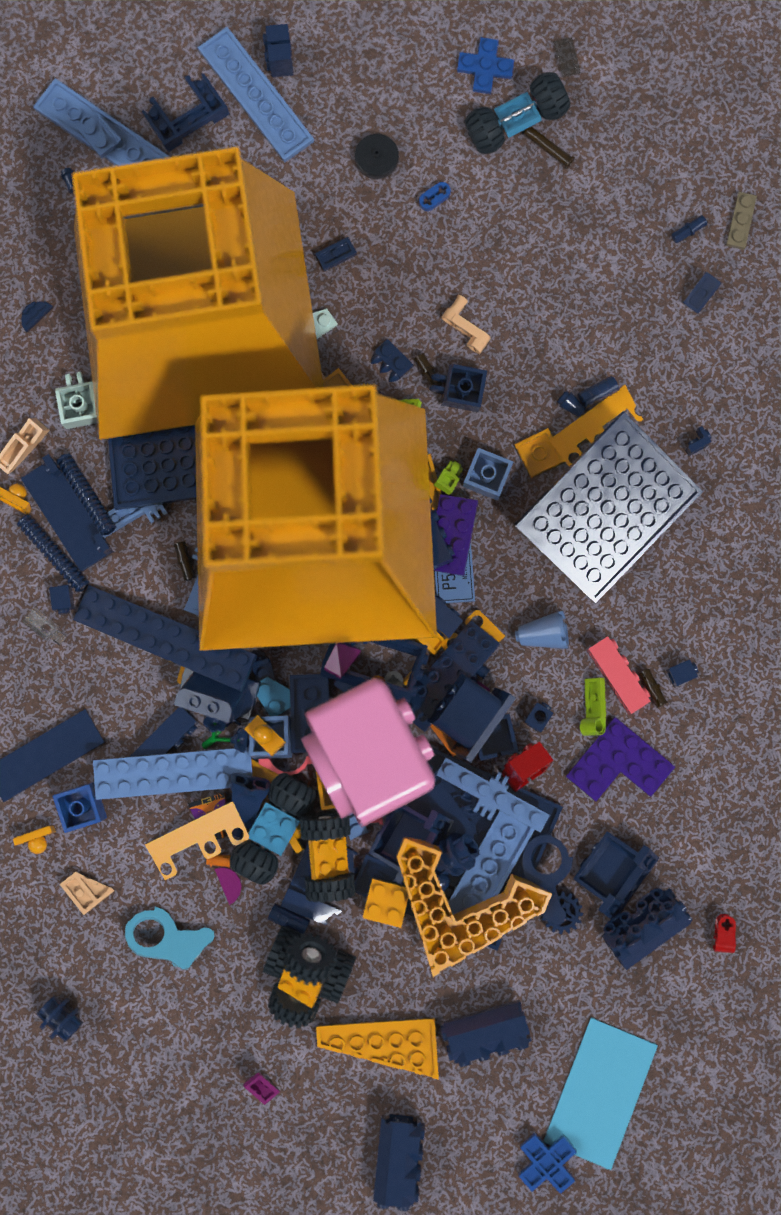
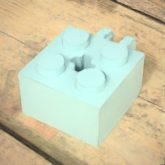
M77 372L78 384L73 385L71 375L66 374L67 386L55 389L60 421L65 429L97 423L92 381L84 383L82 372Z

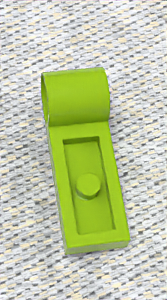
M605 678L585 679L586 718L580 722V731L584 736L603 735L606 730Z

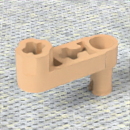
M458 295L450 308L446 309L441 318L468 336L470 340L466 344L467 347L475 353L481 354L491 337L459 315L468 303V300Z

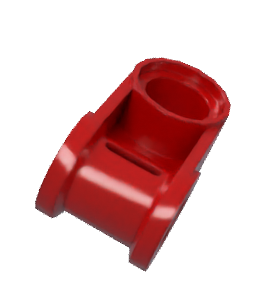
M720 914L715 920L714 952L735 953L736 922L728 914ZM727 920L730 924L726 925L725 928L721 924Z

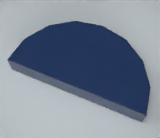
M45 301L32 302L24 308L21 324L26 333L54 308L51 304Z

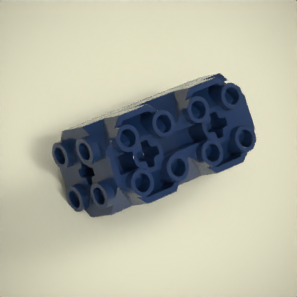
M660 888L651 890L636 903L637 910L632 914L626 911L619 913L604 926V934L601 936L626 970L686 928L693 921L687 913L684 904L675 899L676 896L670 888L664 891Z
M520 1000L444 1021V1025L440 1027L444 1041L448 1040L449 1045L446 1046L449 1060H454L455 1064L459 1063L460 1067H465L476 1059H479V1061L490 1059V1054L493 1052H497L498 1056L510 1053L509 1050L514 1048L518 1050L528 1048V1043L532 1040Z
M386 1114L381 1115L373 1202H376L377 1208L388 1209L390 1206L397 1207V1210L409 1211V1206H414V1202L418 1203L419 1185L416 1184V1181L420 1182L421 1164H418V1161H422L423 1144L420 1143V1140H424L425 1123H421L419 1118H417V1122L413 1121V1116L390 1114L389 1118H385Z

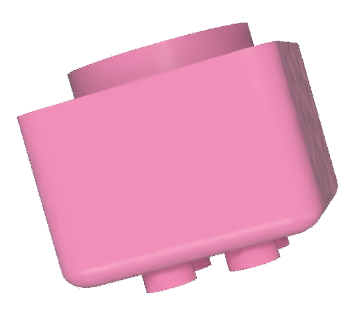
M373 678L305 713L307 724L312 733L301 738V741L341 819L353 813L362 828L425 795L434 787L435 778L427 763L428 760L432 759L431 757L434 756V753L423 734L414 738L408 726L415 720L410 706L405 698L395 701L383 680Z

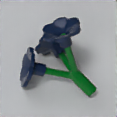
M206 716L203 720V725L208 727L212 734L202 743V747L208 749L216 741L231 742L234 744L235 750L244 753L246 747L249 746V734L243 728H239L237 733L231 738L219 737V734L225 730V727L228 728L231 723H236L240 726V721L235 719L227 723Z

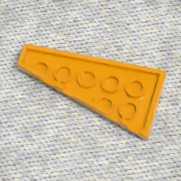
M435 1018L316 1026L317 1047L348 1054L356 1058H363L371 1062L411 1071L415 1074L439 1080Z

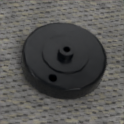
M371 134L360 140L356 146L355 164L364 176L371 179H382L391 175L397 168L399 151L396 143L390 137L383 134Z

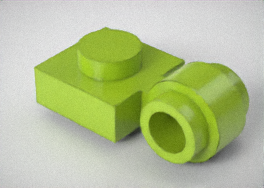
M450 460L441 471L434 486L451 495L460 480L459 475L463 470L460 467L461 464Z

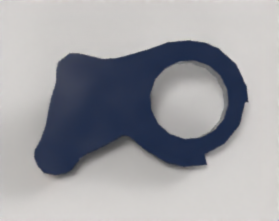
M545 834L535 837L525 847L523 853L524 877L526 880L552 893L547 908L541 916L559 925L564 923L566 911L560 904L556 885L569 874L572 868L573 857L569 856L568 849L562 841L554 838L552 835ZM544 843H552L557 846L562 856L559 869L551 874L541 873L534 866L533 853L537 847Z

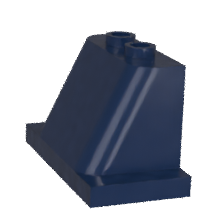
M185 668L174 705L227 723L238 717L249 720L252 717L261 682L248 678L241 692Z
M461 673L456 682L448 688L444 699L437 703L436 710L428 722L456 742L451 750L453 753L471 763L516 697L496 687L490 693Z
M404 805L386 816L385 823L376 834L375 842L368 853L398 870L399 872L394 880L406 886L397 859V854L404 837L420 839L437 845L439 841L445 839L454 821L433 809L427 818Z
M607 831L600 842L593 846L590 856L582 861L580 870L573 880L602 900L603 903L598 910L609 919H612L622 912L659 860V857L645 845L638 853Z

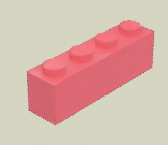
M606 637L587 649V652L630 715L651 702L649 699L651 696L645 687L642 688L638 683L640 679L636 672H631L627 666L629 662L626 657L620 655L617 651L619 647L615 640Z

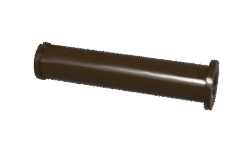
M531 126L525 130L524 136L528 137L563 164L565 169L573 163L574 156L568 155Z

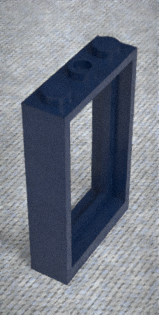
M407 639L368 641L417 656L406 688L385 682L394 699L400 700L405 698L407 703H410L411 697H415L418 691L417 680L421 681L424 670L421 669L422 665H427L430 654H427L428 646ZM336 643L329 645L321 665V676L356 687L373 679L349 670L340 679L324 670Z

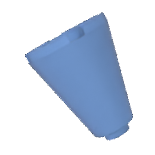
M557 611L519 626L518 631H515L516 641L520 642L521 646L569 649L567 624L563 622V619H566L564 611Z

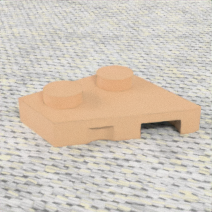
M77 872L60 884L83 915L87 914L114 892L112 888Z

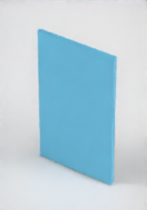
M590 1018L543 1142L552 1145L564 1135L577 1150L576 1156L611 1170L658 1045L605 1024L595 1018Z

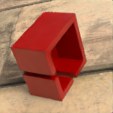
M540 741L535 745L530 743L523 749L520 755L515 753L508 758L502 775L503 777L505 775L509 777L507 782L516 792L529 783L528 778L533 781L546 772L554 760Z

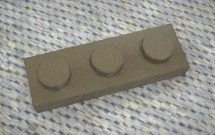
M738 192L726 246L741 250L745 249L756 203V195Z

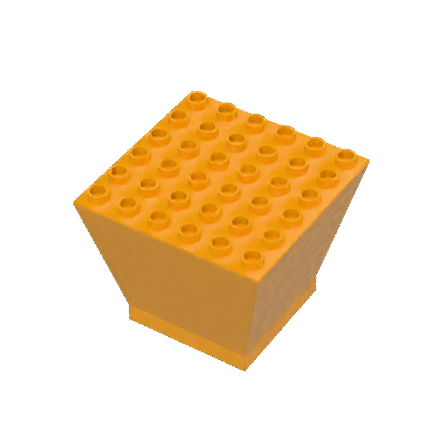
M239 147L72 173L76 199L74 233L100 440L195 425L201 414V396L324 388L295 193L243 160ZM204 204V207L124 219V216Z
M375 385L201 396V414L195 423L199 650L437 638L425 409L379 395Z

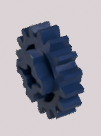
M561 891L559 895V900L563 899L561 903L562 908H565L566 914L570 916H566L565 921H571L569 924L560 926L561 924L556 925L546 917L541 918L542 921L547 920L546 928L552 926L551 932L553 933L558 929L560 935H562L563 930L569 934V928L572 927L576 930L575 923L581 924L578 917L583 916V913L579 912L582 905L576 904L579 900L578 898L571 899V893L565 896V892ZM570 904L574 907V915L570 912Z

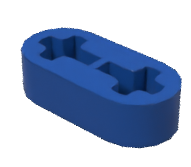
M439 182L427 190L419 198L420 208L424 211H431L447 200L451 193L450 186L445 182ZM439 188H441L442 190L446 189L445 195L443 193H440L438 196H436L439 193ZM433 197V199L431 200V205H424L425 198L427 200H430Z

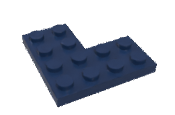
M320 674L290 675L292 753H307L301 738L312 732L307 724L305 713L329 701V678Z

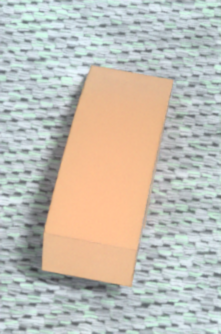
M29 418L19 433H15L1 451L0 468L7 474H10L49 432V429L37 418Z

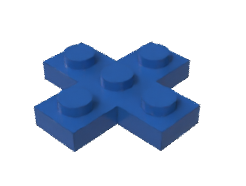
M480 38L478 55L460 52L457 72L475 74L473 92L491 94L493 77L512 79L514 59L496 57L499 41L497 39Z
M534 1133L520 1145V1149L532 1162L518 1174V1177L531 1191H534L548 1179L561 1194L575 1182V1178L563 1164L574 1156L577 1150L564 1135L547 1147L538 1135Z

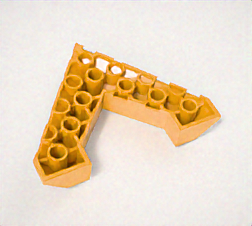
M404 837L397 854L433 977L438 975L443 969L464 960L469 954H474L500 939L505 933L524 925L529 919L543 914L552 893L529 880L511 874L504 892L452 914L435 874V868L442 854L439 846L420 839Z

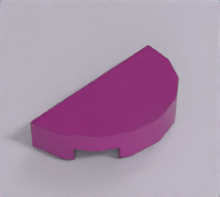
M216 868L217 877L227 901L231 905L241 894V879L235 871L229 868Z

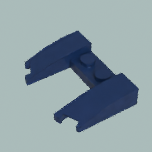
M204 73L202 74V80L191 81L190 75L184 77L201 104L170 122L154 97H151L149 100L153 105L148 113L144 110L141 111L167 153L183 144L182 139L210 121H213L215 124L230 115L226 104Z
M308 842L281 907L327 925L326 919L333 913L339 915L341 910L324 902L306 900L305 878L311 875ZM347 848L348 870L357 874L358 868H354L353 855H357V852Z

